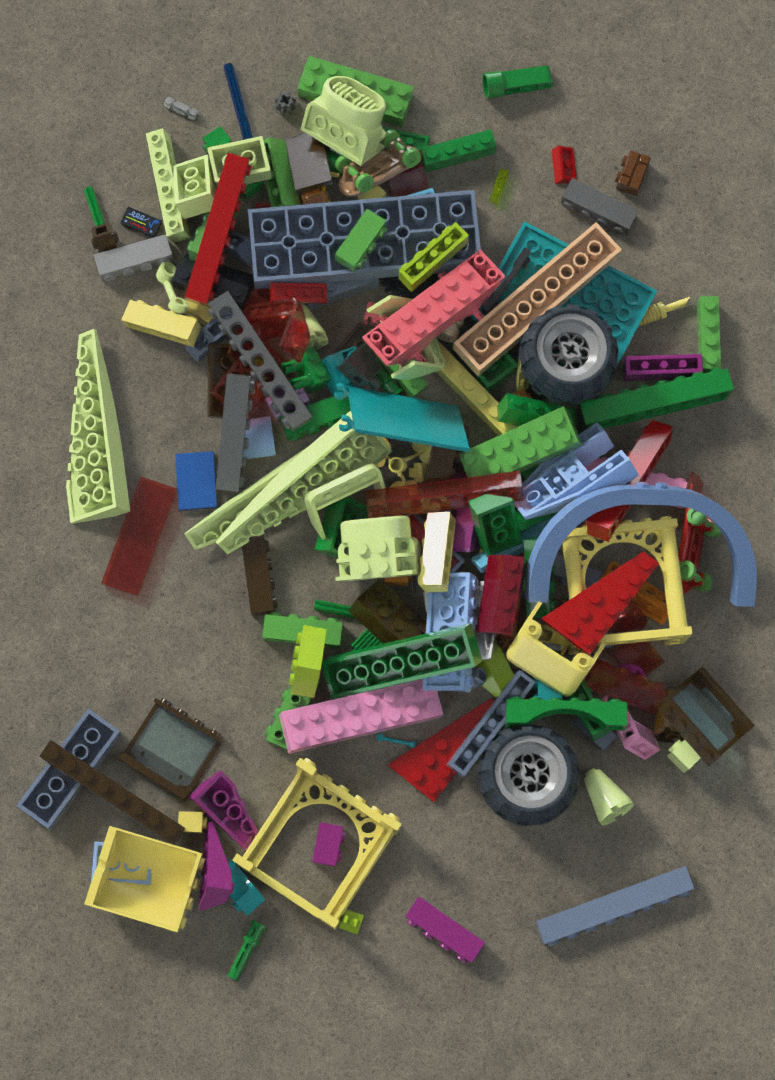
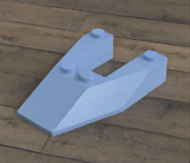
M596 422L579 434L583 445L541 463L509 498L513 499L514 505L525 519H531L559 512L573 500L591 491L608 486L625 485L639 474L622 450L590 472L587 471L585 467L614 447L604 429Z

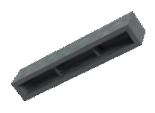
M227 374L216 479L217 490L239 492L241 487L244 488L245 476H242V469H246L247 464L244 450H248L249 438H246V430L249 431L251 419H248V411H252L253 400H250V392H254L255 381H252V376Z

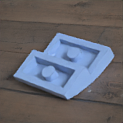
M271 417L251 419L250 430H246V438H249L248 450H244V457L252 459L276 455Z

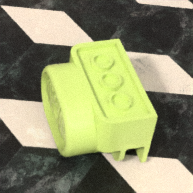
M334 76L325 81L321 96L307 105L300 130L361 166L385 148L379 142L386 135L381 126L386 103L381 95L362 83L349 77Z
M379 517L349 520L341 523L342 543L338 548V559H336L337 563H339L340 577H336V581H356L420 574L421 546L418 539L411 537L409 517Z

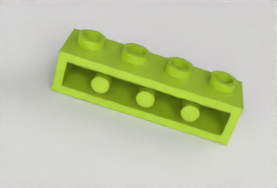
M456 222L446 227L438 238L432 239L423 251L417 252L409 263L401 266L399 269V280L412 292L468 244L469 235Z

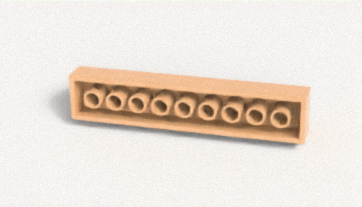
M597 222L594 223L455 341L453 350L479 377L522 340L529 324L537 316L543 315L548 309L556 306L561 307L615 261L622 249Z

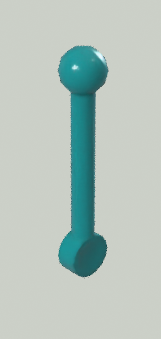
M381 733L377 735L378 741H390L408 745L411 748L417 746L415 741L408 742L385 737Z

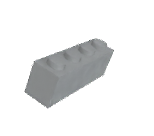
M166 234L94 254L100 278L102 281L105 280L107 282L115 280L117 276H131L135 271H148L152 269V266L161 265L162 262L173 261Z

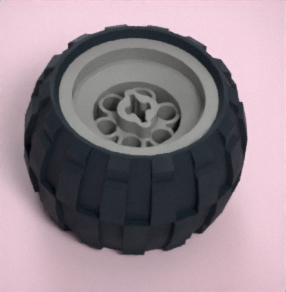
M568 304L565 308L556 306L546 310L543 315L537 316L529 324L520 345L519 360L525 380L532 385V390L539 396L544 395L550 399V402L560 404V402H567L569 405L579 404L584 400H590L599 395L610 383L618 364V344L616 338L612 335V328L606 320L602 321L597 316L598 313L589 308L584 310L579 308L578 305ZM558 349L559 354H554L552 350ZM571 349L573 353L567 354V351ZM580 352H583L585 357H582ZM563 361L565 366H559L558 362ZM572 363H578L579 367L574 368Z
M520 724L519 728H506L499 732L488 743L479 761L478 785L487 805L502 819L521 826L542 825L560 816L574 800L580 782L579 762L569 745L570 743L563 736H560L544 725ZM530 757L532 761L531 763H526L523 758ZM537 762H541L545 768L539 769ZM518 764L520 771L514 772L512 765ZM526 769H528V771H531V770L534 771V773H533V775H532L533 778L530 777V776H528V777L525 776V774H526V772H527ZM545 776L546 783H540L539 777ZM517 778L522 781V785L515 786L514 780ZM530 784L534 785L535 791L529 792L527 786Z

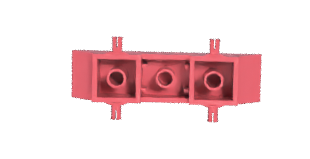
M481 249L448 274L444 271L439 273L438 277L440 280L390 317H387L386 314L381 316L379 320L382 323L362 337L386 366L395 364L402 366L407 361L413 359L419 362H427L421 355V352L430 345L431 340L455 322H460L468 316L474 315L478 321L485 317L479 309L505 279V275Z

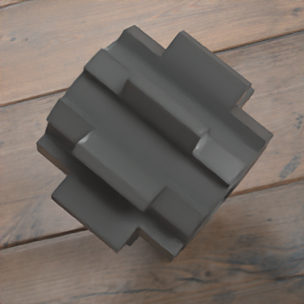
M280 92V96L275 97V103H277L275 110H281V115L285 113L291 115V110L297 109L295 104L296 96H291L290 92Z

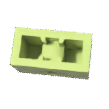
M678 740L668 749L670 753L667 757L683 773L688 771L700 759V756L686 740L682 742Z

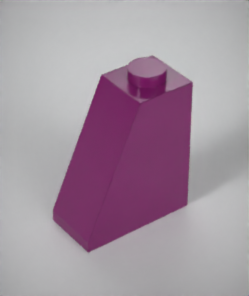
M470 506L457 509L452 551L471 552L480 548Z

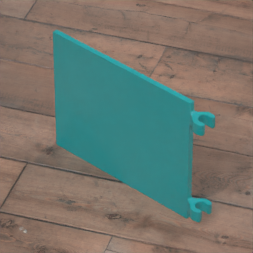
M337 383V389L342 390V392H335L334 397L338 400L349 397L352 419L348 415L341 416V420L347 422V424H339L340 431L347 432L354 429L356 433L469 452L470 448L459 406L350 386L347 389L344 384Z

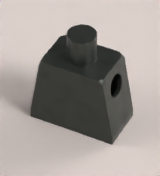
M367 343L356 348L337 367L357 388L368 383L374 391L382 385V382L376 376L382 370V365Z

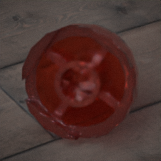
M629 603L611 626L610 631L612 634L628 633L636 629L641 631L647 625L648 619L641 607L634 603Z

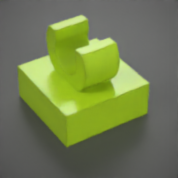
M346 909L339 928L358 935L364 915Z

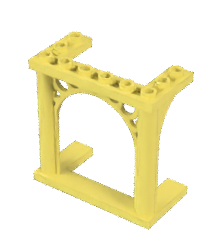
M665 516L655 521H652L651 518L641 519L640 522L634 523L632 520L621 521L612 539L609 542L604 541L603 543H597L594 539L596 537L587 534V525H582V528H575L562 543L559 549H562L564 555L569 600L586 589L585 574L587 566L592 557L608 545L615 543L635 544L647 550L659 562L663 575L670 628L607 634L597 646H600L602 642L607 646L664 640V645L684 644L692 635V628L687 625L675 530L678 527L677 518L671 519V516ZM643 533L642 538L640 540H636L634 538L635 534L636 536H639ZM649 534L651 540H656L653 545L645 543L646 536ZM616 536H621V540H617ZM589 540L594 545V550H585L581 542ZM661 544V547H659L661 553L655 552V548ZM579 552L587 555V559L582 561V555H579ZM570 642L568 646L569 655L584 653Z
M299 758L296 763L297 774L243 857L236 854L233 862L336 930L340 924V918L390 840L400 831L401 823H399L400 819L394 814L389 813L387 815L384 813L382 816L383 812L377 807L372 806L370 808L365 804L366 800L358 795L353 797L348 793L350 790L341 784L336 786L332 783L333 779L323 773L321 776L318 774L316 764L308 758H305V760ZM313 785L317 786L320 790V797L318 799H312L309 794V790ZM324 789L328 796L331 794L332 798L330 800L324 798ZM303 792H305V796L307 798L306 802L300 801V799L304 797L302 796ZM346 803L347 808L343 809L341 805ZM313 804H327L345 812L354 822L360 841L359 852L354 865L324 911H321L257 868L289 818L298 810ZM361 814L360 817L367 816L368 818L359 821L356 819V815ZM365 823H374L376 829L371 833L363 832L361 828ZM365 837H374L372 841L369 840L368 845H366L363 841Z

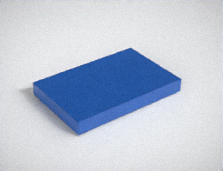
M214 451L175 454L178 510L217 508Z

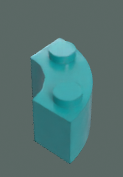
M231 859L228 865L232 873L231 882L235 883L234 892L230 894L234 900L232 905L239 913L243 910L248 916L266 899Z

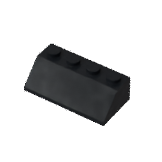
M188 253L178 263L172 279L174 287L187 291L195 261L189 259ZM224 265L223 267L219 266V282L217 285L214 284L212 290L215 292L214 298L228 291L241 310H245L254 286V275Z

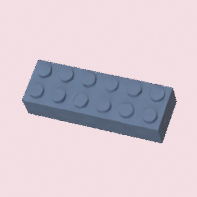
M88 708L61 744V747L97 770L123 733ZM47 763L16 806L49 830H53L84 786Z

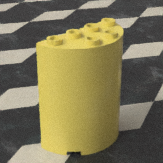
M109 826L98 866L94 872L84 904L178 932L180 929L184 930L187 921L185 916L187 910H192L195 900L192 898L194 890L197 891L201 880L198 878L199 870L202 871L205 859L202 858V853ZM118 861H120V866L118 869L114 871L109 870V868H116L118 866ZM124 863H126L127 867L131 870L136 869L137 866L140 867L138 870L131 872L125 868ZM148 869H151V885L110 880H147Z

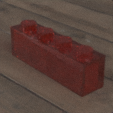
M598 658L585 676L586 687L615 699H620L652 714H656L658 711L656 705L666 697L665 686L660 682H654L643 675H637L626 668L617 667L608 661Z

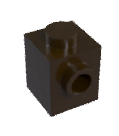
M109 222L91 228L93 236L91 242L95 250L98 249L99 253L118 248L119 236L116 231L113 232Z

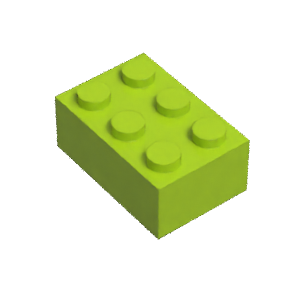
M303 625L302 633L298 632L296 644H299V646L294 648L293 658H296V660L292 661L291 671L294 674H290L288 684L292 686L291 694L315 697L327 629Z

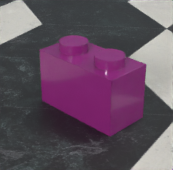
M319 823L312 863L336 867L337 863H341L343 852L339 851L340 843L344 844L346 838L343 826Z

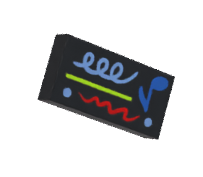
M128 206L120 223L123 226L154 238L162 224V220Z

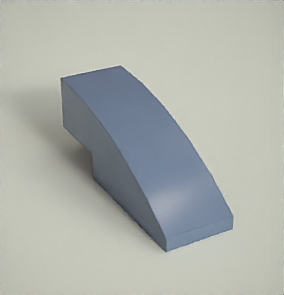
M226 312L222 315V318L228 320L233 315ZM217 319L212 320L201 329L194 347L186 345V350L197 362L201 361L208 354L209 343L220 344L228 337L227 334L224 336L218 327L220 323Z

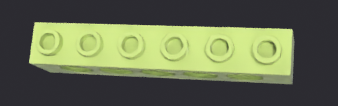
M163 128L146 133L166 236L172 242L189 239L191 234L188 220L183 219L175 204L173 165H176L171 137Z

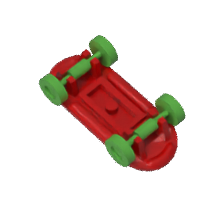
M686 508L678 552L683 595L693 587L700 592H707L712 588L713 578L708 573L697 572L702 553L704 533L711 538L721 535V531L710 518L690 508Z

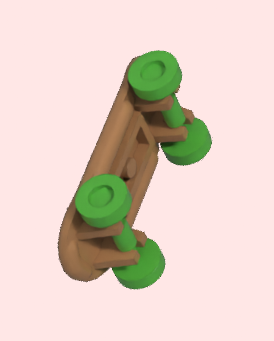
M388 130L385 138L382 140V144L388 149L378 153L363 165H355L352 160L343 155L337 159L335 167L340 173H343L338 183L339 190L347 197L362 195L407 169L416 166L422 159L420 151L415 147L404 145L400 135L395 130Z

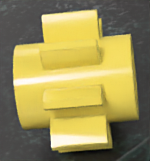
M414 463V468H409V477H413L416 482H423L427 463Z

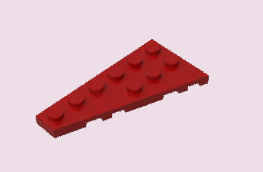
M643 551L544 616L541 621L585 654L590 655L656 569L659 562Z
M490 698L388 764V766L434 802L456 775L446 764L495 700Z

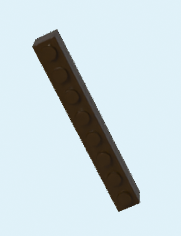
M52 740L48 742L39 757L173 845L176 844L184 832L185 827Z

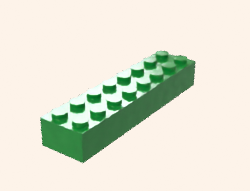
M718 367L705 374L697 372L688 378L680 376L671 382L663 380L657 382L654 386L642 385L637 390L630 391V389H625L616 395L609 393L600 396L599 399L584 400L579 404L577 417L581 432L596 422L603 429L728 400L734 388L728 368L722 369Z
M472 623L329 656L322 661L321 665L331 699H336L476 667L483 660Z

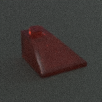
M649 641L622 644L611 653V656L618 665L635 664L643 669L645 676H648L665 662Z

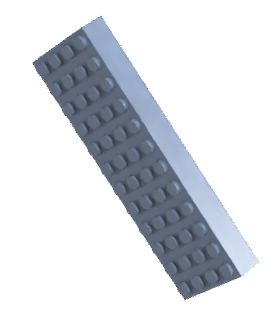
M474 190L248 209L255 289L270 288L271 282L329 283L398 277L399 269L402 265L409 263L417 252L423 251L432 239L438 238L446 227L453 225L455 222L469 235L468 244L434 273L452 271L481 249ZM366 209H369L386 220L387 231L382 238L379 237L375 242L377 245L371 254L368 252L362 268H357L354 273L335 261V254Z

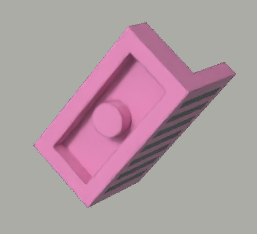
M631 719L629 722L634 734L622 741L623 746L628 751L646 760L660 751V747L655 737L653 738V731Z

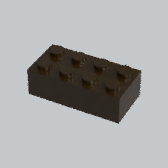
M380 579L363 592L349 609V612L383 644L426 634L427 622Z

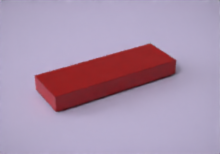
M271 282L270 303H327V284Z

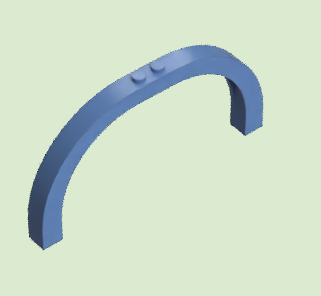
M636 482V485H614L603 487L578 497L561 509L549 521L538 537L527 565L524 598L528 602L539 601L548 603L551 570L557 552L567 536L585 519L601 510L619 505L682 506L701 512L710 518L719 528L727 542L732 561L729 601L735 606L754 607L757 586L756 561L751 543L744 529L726 509L712 499L690 489L667 486L666 483L657 482L655 485H648L646 482Z

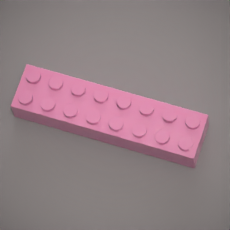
M423 679L283 711L279 718L288 754L430 721L440 718L443 715L438 692L423 690Z

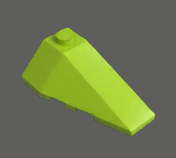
M495 639L492 658L483 660L476 667L485 670L487 680L482 686L494 698H497L514 674Z

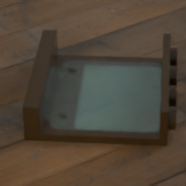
M703 666L656 705L659 711L708 767L755 726Z
M155 698V704L124 753L121 751L117 758L186 801L222 744L223 739L220 738L222 734L212 728L210 731L204 728L205 724L196 718L194 721L187 717L188 713L178 708L176 711L171 708L172 703L162 698L159 700Z

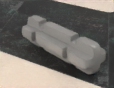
M167 97L164 106L166 108H173V111L185 117L188 115V118L192 120L197 119L199 115L198 110L190 109V106L179 101L175 102V99Z

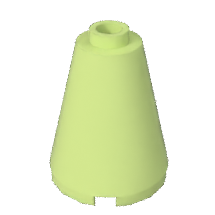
M593 768L585 774L584 782L601 825L614 822L616 820L615 817L620 814L624 816L633 808L634 803L632 799L602 770Z

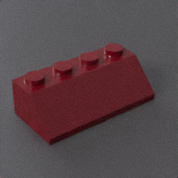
M512 555L488 556L476 633L515 638L527 567L525 557Z

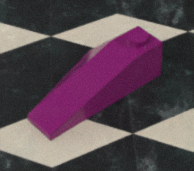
M219 770L201 783L188 798L246 852L258 834V830L245 808L246 806L237 791L236 785Z
M209 822L204 836L203 858L205 863L201 871L203 880L202 886L199 888V911H204L227 902L229 895L234 892L235 883L231 882L232 873L212 822Z

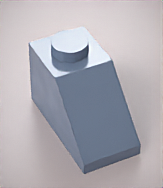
M230 231L228 237H231L228 249L225 248V250L241 263L250 266V264H253L250 238Z

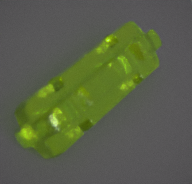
M500 169L489 199L491 203H499L500 195L503 193L509 176L508 170Z

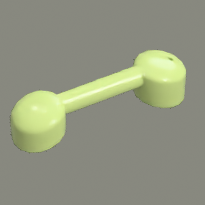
M162 262L156 277L166 289L170 299L168 307L175 313L183 314L188 309L189 303L182 298L176 297L172 287V279L176 267L171 262Z

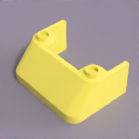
M538 601L509 646L506 656L511 663L562 696L568 697L577 690L606 644L602 642L592 657L585 653H579L570 662L538 641L542 628L539 623L532 619L542 604Z

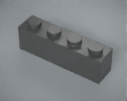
M573 178L561 199V203L566 209H574L580 212V215L584 218L595 219L599 225L604 227L607 225L620 235L628 234L639 211Z

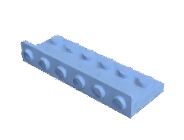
M470 572L450 573L448 592H428L426 633L472 623L473 630L476 628L474 614L477 608L475 595L478 589V579ZM472 668L423 678V690L470 692L473 686Z

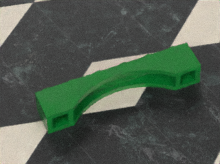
M511 697L506 700L505 728H519L520 724H531L543 717L554 714L578 715L595 722L604 730L625 731L627 727V702H622L620 699L602 702L601 699L582 701L580 698H572L570 701H563L561 698L542 700L540 697H532L530 700H524L521 697Z

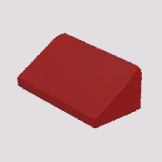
M560 145L553 148L552 159L555 184L570 183L572 178L577 180L574 149Z

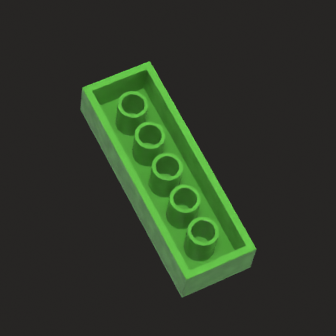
M308 56L297 88L298 97L313 101L321 96L327 79L334 76L349 77L377 92L385 100L386 109L382 122L403 128L413 98L414 86Z
M563 406L469 449V452L464 451L459 454V457L472 488L479 492L583 444L568 409Z

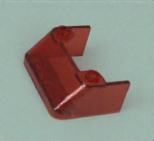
M295 298L248 305L242 313L266 349L271 338L282 337L279 347L295 361L301 363L310 340V332L301 303ZM236 328L235 335L242 334L243 330ZM247 343L243 346V349L250 351L253 349V345ZM230 346L227 354L245 367L239 359L241 355L238 350L234 351Z

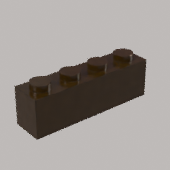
M437 446L431 447L419 500L449 496L451 485H448L449 479L453 478L455 473L453 462L458 460L460 450ZM445 510L422 512L417 514L420 516L427 517L428 513L445 512Z
M264 535L259 537L253 536L249 538L248 543L242 546L252 617L270 614V612H275L274 608H278L277 597L272 596V589H275L274 577L270 578L269 571L273 570L271 559H267L266 553L270 552L269 541H265Z

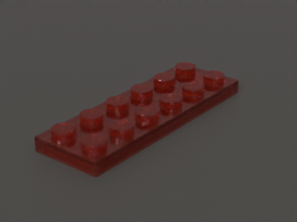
M140 477L130 504V511L127 512L103 576L102 585L139 596L177 493V488Z

